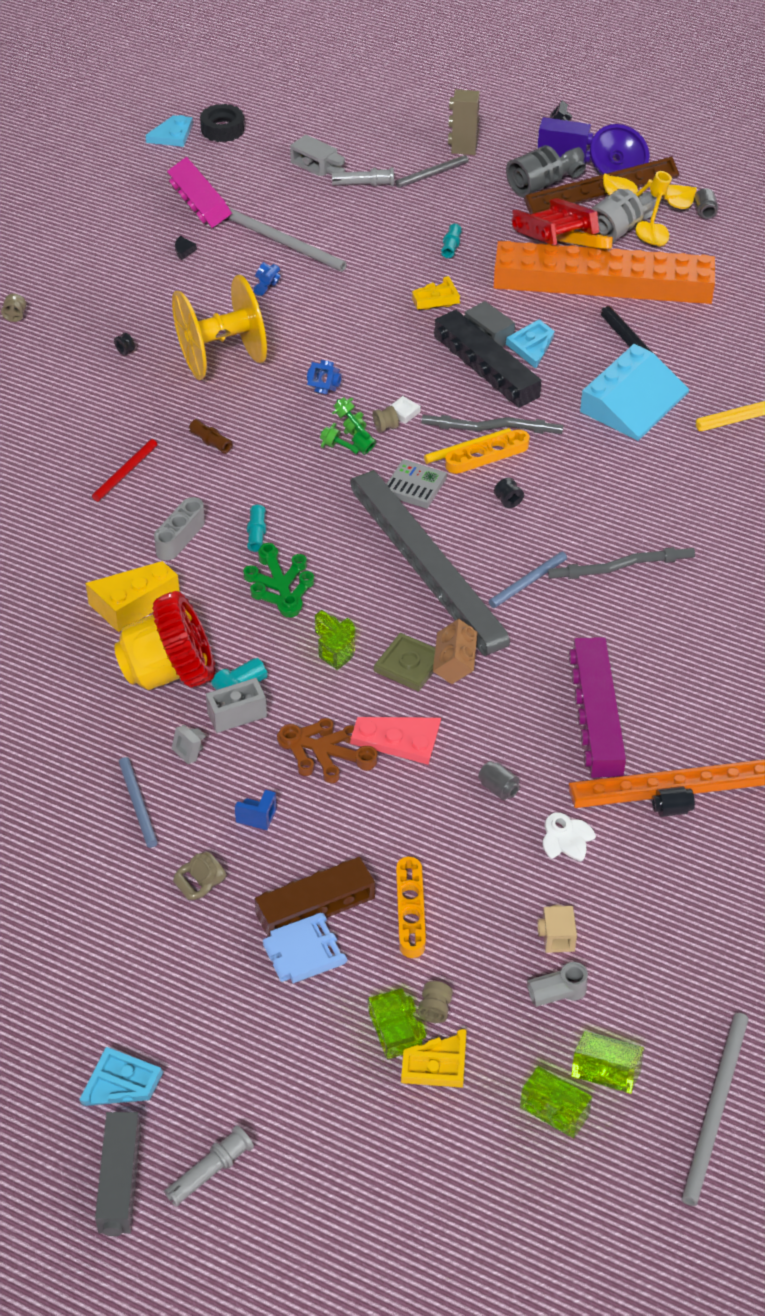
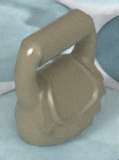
M204 851L196 854L191 858L190 862L181 866L174 874L173 882L188 900H196L204 897L213 886L223 882L227 874L216 858L209 851ZM190 872L191 876L201 886V889L196 892L184 878L183 874Z

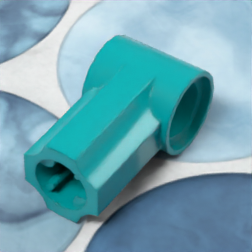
M253 658L232 671L229 669L220 670L214 675L211 685L215 690H219L257 678L258 682L267 678V670L259 658Z

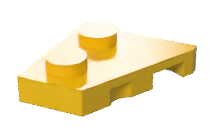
M446 276L443 278V283L437 286L432 282L423 288L412 291V300L417 309L428 310L432 307H449L453 304L460 303V295L450 277Z
M458 1030L457 1035L444 1040L438 1037L424 1045H416L404 1049L401 1083L463 1088L467 1030Z

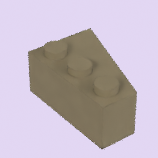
M455 89L454 97H450L449 110H453V115H449V128H452V133L448 135V145H452V154H476L479 137L480 91Z

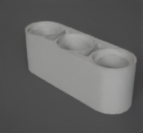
M196 497L185 499L156 530L154 541L156 556L164 561L174 559L204 526V507L201 499Z

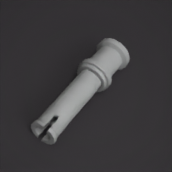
M390 167L387 170L373 168L371 171L332 172V186L349 184H371L374 187H377L378 184L394 186V167Z
M237 1125L234 1126L229 1136L219 1144L214 1143L211 1145L210 1153L164 1190L169 1201L173 1200L172 1204L176 1207L179 1206L184 1199L220 1169L232 1167L233 1161L244 1151H251L254 1148L251 1139L243 1129Z

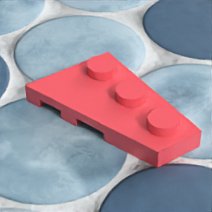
M357 717L350 744L360 747L371 746L378 752L429 765L441 718Z

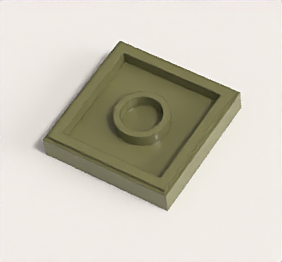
M400 632L374 664V672L419 692L434 673L435 647Z

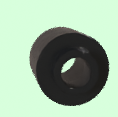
M684 786L657 789L656 795L652 796L653 811L658 812L660 817L688 814V811L695 809L692 789H685Z

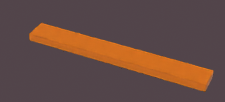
M765 759L569 783V793L574 808L648 800L656 795L657 789L684 786L685 789L691 788L693 794L764 786Z

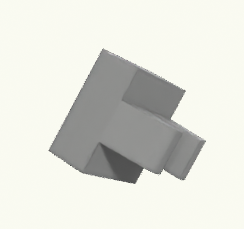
M185 725L179 726L175 730L171 749L187 764L197 761L198 753L203 749L201 739H204L206 735L199 728L189 729Z

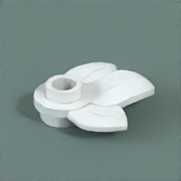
M553 813L545 821L547 834L543 839V848L550 859L557 857L563 852L567 856L581 862L586 854V842L594 840L596 835L586 822L570 820L563 813ZM555 822L560 823L564 828L557 827Z

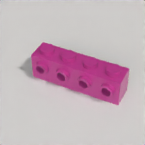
M187 156L167 171L171 177L169 180L171 186L179 193L184 202L189 200L186 203L193 212L198 211L196 215L203 224L207 222L213 228L232 214L223 198Z

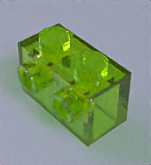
M584 1031L574 1052L571 1077L631 1094L641 1072L644 1047Z
M537 1066L522 1088L520 1108L574 1139L590 1115L592 1096Z

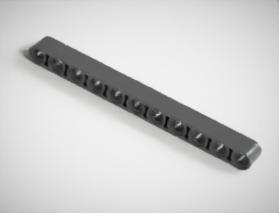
M372 470L352 478L350 484L356 498L455 621L460 619L477 631L476 647L481 654L487 656L508 647L510 639L505 628L377 472Z

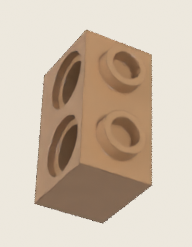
M457 619L437 632L433 672L450 684H454L473 672L477 631L462 620Z

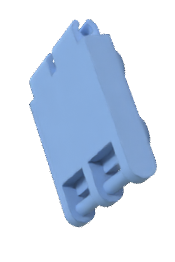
M319 913L270 931V937L263 940V946L270 960L273 961V967L281 982L291 979L292 983H296L344 965L347 962L345 954H341L335 943L337 941L335 934L330 933L325 923L327 919L324 913ZM319 925L321 926V928H322V930H323V932H324V934H325L324 936H322V934H321V932H320V930H319V928H318ZM329 945L331 946L335 956H332L328 948Z

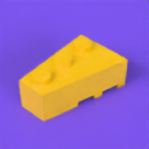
M163 561L85 583L88 604L117 632L122 631L124 626L154 612L152 607L156 598L169 592H180L178 574Z

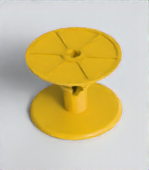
M241 274L236 275L231 284L233 312L222 315L214 313L213 317L204 320H197L188 298L181 291L173 292L172 312L178 341L186 363L197 380H202L206 375L207 359L204 343L215 340L224 342L226 337L240 334L250 357L257 363H264L266 360L267 341L260 308L251 286ZM220 330L226 331L224 334L217 335Z

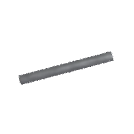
M463 155L395 181L396 186L400 188L468 163V157Z

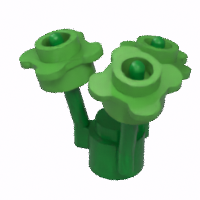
M345 397L341 400L337 399V403L334 405L336 410L332 414H337L340 419L347 415L343 423L345 427L344 433H350L353 436L352 442L354 444L352 445L340 439L341 431L336 429L337 424L333 423L330 428L326 426L321 432L320 439L323 440L321 448H324L326 445L332 448L338 443L350 449L355 455L359 452L366 455L376 445L377 441L364 429L366 423L362 419L363 413L358 412L355 415L350 412L355 408L351 402L353 398L348 400Z

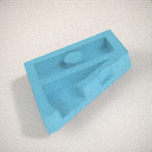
M173 115L146 134V143L184 147L193 126V117Z
M539 319L506 337V345L536 368L552 342L555 331Z
M106 1047L79 1100L85 1106L150 1100L163 1074L162 1068Z

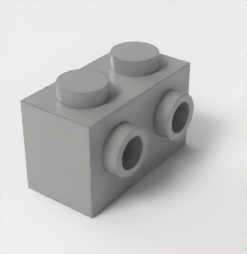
M257 678L206 693L207 714L216 733L267 717L266 697Z

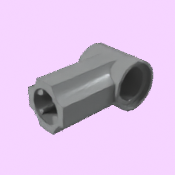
M569 962L562 967L561 971L527 980L532 1003L537 1007L565 998L572 1001L582 999L587 992V969L581 963ZM570 980H577L579 982L572 983Z

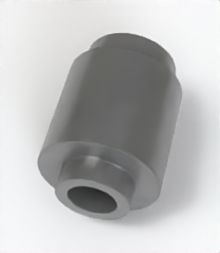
M708 188L696 192L694 202L698 214L705 219L713 218L718 211V203L714 192Z
M489 761L479 772L478 778L481 780L482 785L500 799L513 798L518 793L520 788L519 778L501 764Z

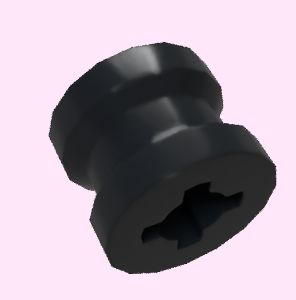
M513 478L502 479L494 488V494L498 499H501V503L505 508L516 507L524 498V492L520 487H517V483Z

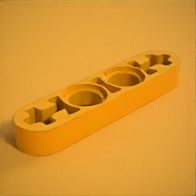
M575 230L556 235L557 241L595 248H612L613 237L589 234Z
M513 430L450 451L445 458V468L450 473L458 474L522 453L529 448L530 436L524 430ZM494 446H501V447H503L504 449H502V450H495V449H493L492 447H494ZM473 453H480V454H482L483 456H481V457H474V456H472L471 454H473Z
M408 856L400 859L396 866L399 949L404 956L417 958L424 953L426 947L422 865L418 859ZM408 868L412 870V880H407L406 869ZM407 890H413L418 896L414 899H407L402 894ZM408 914H414L419 917V920L416 923H407L403 918ZM409 933H415L416 946H410Z

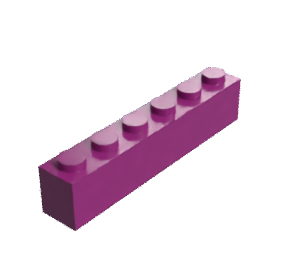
M606 637L574 638L573 649H569V664L574 665V669H572V684H577L575 704H580L578 724L583 725L581 744L587 748V751H584V765L590 768L591 778L622 777L625 771L626 755Z

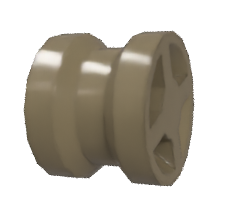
M8 294L1 309L3 318L10 322L20 321L27 305L26 300L21 295Z
M388 406L382 411L379 409L373 411V422L379 433L385 432L387 428H398V416L393 406Z

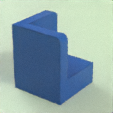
M265 790L260 802L247 798L243 803L236 802V823L268 830L277 810L276 792Z

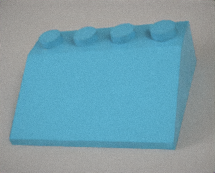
M633 344L582 390L580 412L639 441L689 393V388L654 353Z

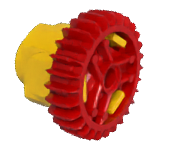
M179 591L169 592L156 598L152 607L153 615L124 626L120 633V641L114 645L117 662L126 680L131 685L137 683L140 687L147 690L166 685L178 679L192 688L208 683V681L213 680L216 674L215 662L213 660L214 655L211 652L212 647L209 645L205 629L201 625V620H199L197 612L194 611L189 600Z

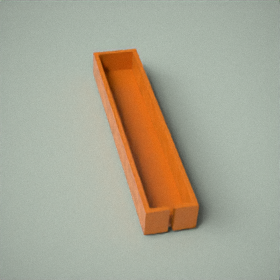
M498 241L493 289L712 304L715 287V256L665 253L661 251L621 250L618 248L578 247L575 245L553 246L551 244H534L532 242Z

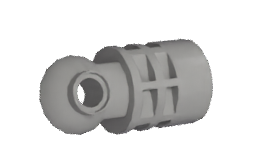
M629 189L615 190L591 208L597 211L599 233L596 234L613 237V242H615L641 222V220L652 216L657 197L653 196L651 192H644L637 197Z

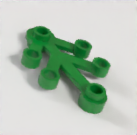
M264 543L258 550V559L261 564L269 567L273 578L260 574L256 566H246L243 570L244 580L255 582L250 587L251 597L277 605L278 610L284 617H295L303 607L302 596L308 588L314 585V574L310 571L300 573V571L307 567V558L303 554H296L292 557V566L283 576L278 564V549L272 543ZM300 573L299 585L291 593L289 587ZM266 587L279 591L280 595L266 591Z

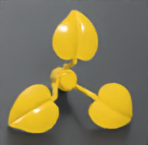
M658 171L653 181L648 180L647 184L639 191L635 183L628 179L610 176L606 173L603 176V185L608 195L617 189H629L639 197L650 187L651 194L657 197L650 223L646 221L639 222L636 225L635 231L640 239L657 246H664L669 240L668 229L662 224H654L661 197L663 196V199H667L668 203L675 208L687 209L691 207L697 187L670 185L672 177L664 171Z

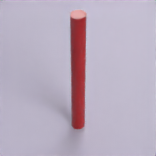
M150 439L92 494V498L99 502L157 447V442L154 439Z

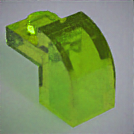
M323 610L315 614V633L321 636L318 639L319 657L338 670L349 662L355 654V626L348 617L340 623L337 618L330 616Z

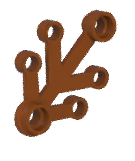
M323 718L318 723L301 729L295 724L284 725L277 734L278 744L282 748L292 751L298 762V773L302 776H309L314 772V762L311 758H307L302 747L313 751L323 769L324 781L330 784L336 783L340 778L339 768L333 765L328 755L356 762L357 766L364 771L372 770L377 764V751L371 746H362L355 751L334 745L342 741L350 744L351 736L347 734L353 733L355 727L353 725H348L343 730L333 733V721ZM318 733L324 736L318 739L309 738Z

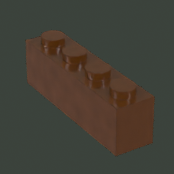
M360 856L352 860H345L327 870L317 871L309 877L299 881H292L284 887L262 893L255 898L256 916L266 935L270 937V931L310 916L324 913L325 917L328 918L375 899V881Z

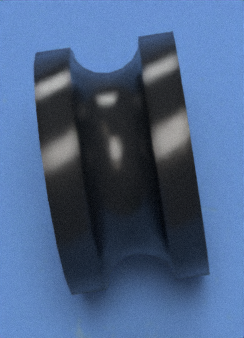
M124 332L121 334V337L117 336L114 338L115 347L121 355L125 356L128 352L135 350L134 341L128 333Z

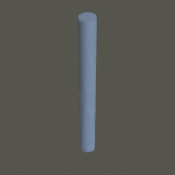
M563 551L559 552L489 600V605L492 608H496L548 573V569L555 568L567 560V555Z
M123 757L119 760V765L148 848H153L158 842L130 760L127 757Z

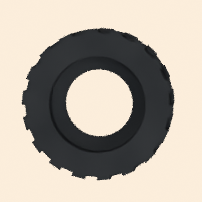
M231 104L209 106L200 114L201 133L210 141H234V139L240 138L243 135V131H245L244 113L239 107ZM218 122H229L226 124H216Z

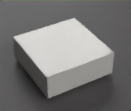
M404 396L390 405L396 410L398 420L405 424L420 413V406Z

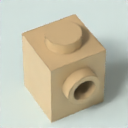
M553 905L551 907H544L543 918L538 919L537 927L538 936L544 937L545 953L575 952L577 932L573 906Z

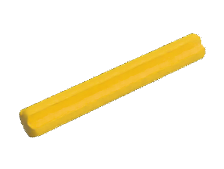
M765 401L697 418L695 426L698 431L702 432L765 415Z

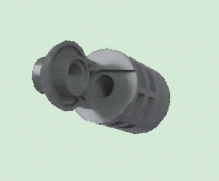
M541 146L507 163L506 175L508 183L518 196L524 198L525 195L538 192L560 182L563 175H570L572 178H576L586 168L584 152L582 148L577 147L565 152L559 158L556 151L550 146Z

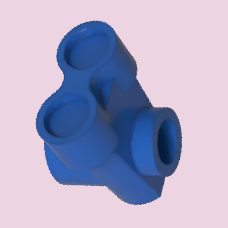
M263 262L258 268L255 277L259 279L260 283L256 284L253 288L257 296L264 295L270 285L275 286L279 281L281 275L278 274L280 268L277 265L272 264L270 266Z

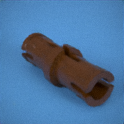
M194 419L190 423L189 432L201 438L204 444L217 448L223 454L231 450L232 441L222 436L216 428L206 426L198 419Z

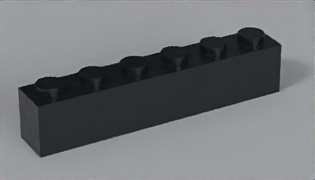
M457 309L435 319L434 337L452 353L457 355L466 365L476 371L480 377L489 382L494 389L502 393L507 400L520 408L540 398L542 379Z

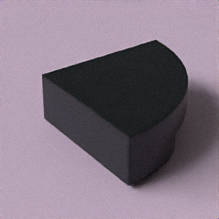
M179 236L175 241L176 255L181 260L197 250L195 243L182 236Z

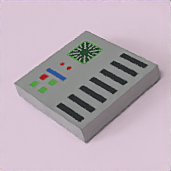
M403 459L386 485L399 500L428 509L446 481L447 473Z

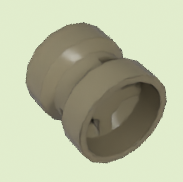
M438 981L427 982L422 991L424 1000L419 1003L418 1007L419 1017L430 1023L445 1022L449 1012L447 1004L451 1002L453 995L451 987Z

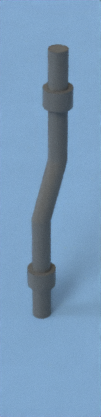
M424 414L422 415L421 422L422 424L440 426V429L446 430L456 428L478 432L502 427H514L534 430V433L540 434L544 432L562 434L564 426L546 423L545 420L541 419L532 421L505 417L474 422L452 419L448 415L438 417Z
M674 547L663 548V551L634 553L604 564L583 566L568 564L567 567L548 569V578L568 577V579H577L583 575L610 573L635 563L653 561L675 562L676 559L695 558L694 548L675 550Z

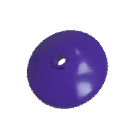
M610 124L602 127L596 132L590 145L591 160L602 175L649 162V148L644 138L636 130L623 124Z

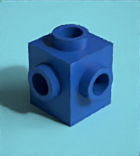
M321 360L320 363L312 362L307 372V385L314 387V392L328 395V391L335 392L336 387H339L342 375L339 373L340 369L334 367V362ZM325 375H327L326 383L323 380Z

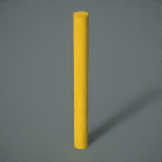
M511 429L500 430L425 454L424 461L428 464L444 459L450 451L510 432Z

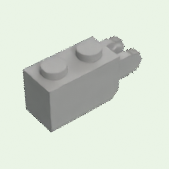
M304 135L290 145L291 163L311 173L325 176L327 173L332 175V172H345V169L341 167V165H344L345 158L337 154L336 148L309 135Z

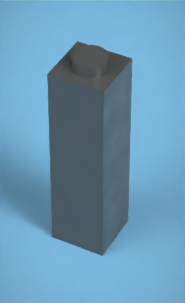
M106 1112L95 1213L98 1233H103L106 1236L116 1237L121 1234H131L141 1131L138 1112Z

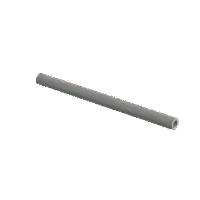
M229 208L232 214L227 217L228 219L341 272L345 270L347 265L345 261Z
M742 1013L734 1014L683 1192L682 1202L689 1206H696L699 1200L749 1018Z

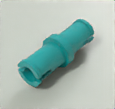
M451 224L448 228V233L443 238L441 254L445 258H452L455 254V249L460 244L459 237L462 233V228L458 224Z
M258 504L251 506L250 522L247 524V532L249 533L247 548L252 552H258L261 545H263V535L266 533V524L264 523L266 509Z

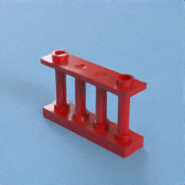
M559 198L551 199V207L538 213L528 214L517 209L512 210V225L515 231L553 246L557 245L556 235L576 229L589 234L599 233L597 211Z

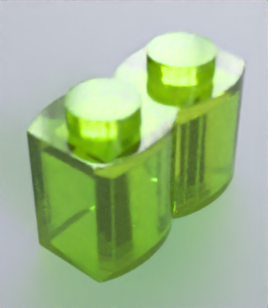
M403 988L368 998V1012L387 1060L403 1055L404 1049L422 1045V1039L426 1038L425 1029L421 1021H416L413 1015L416 1012L414 1001L411 995L406 996Z

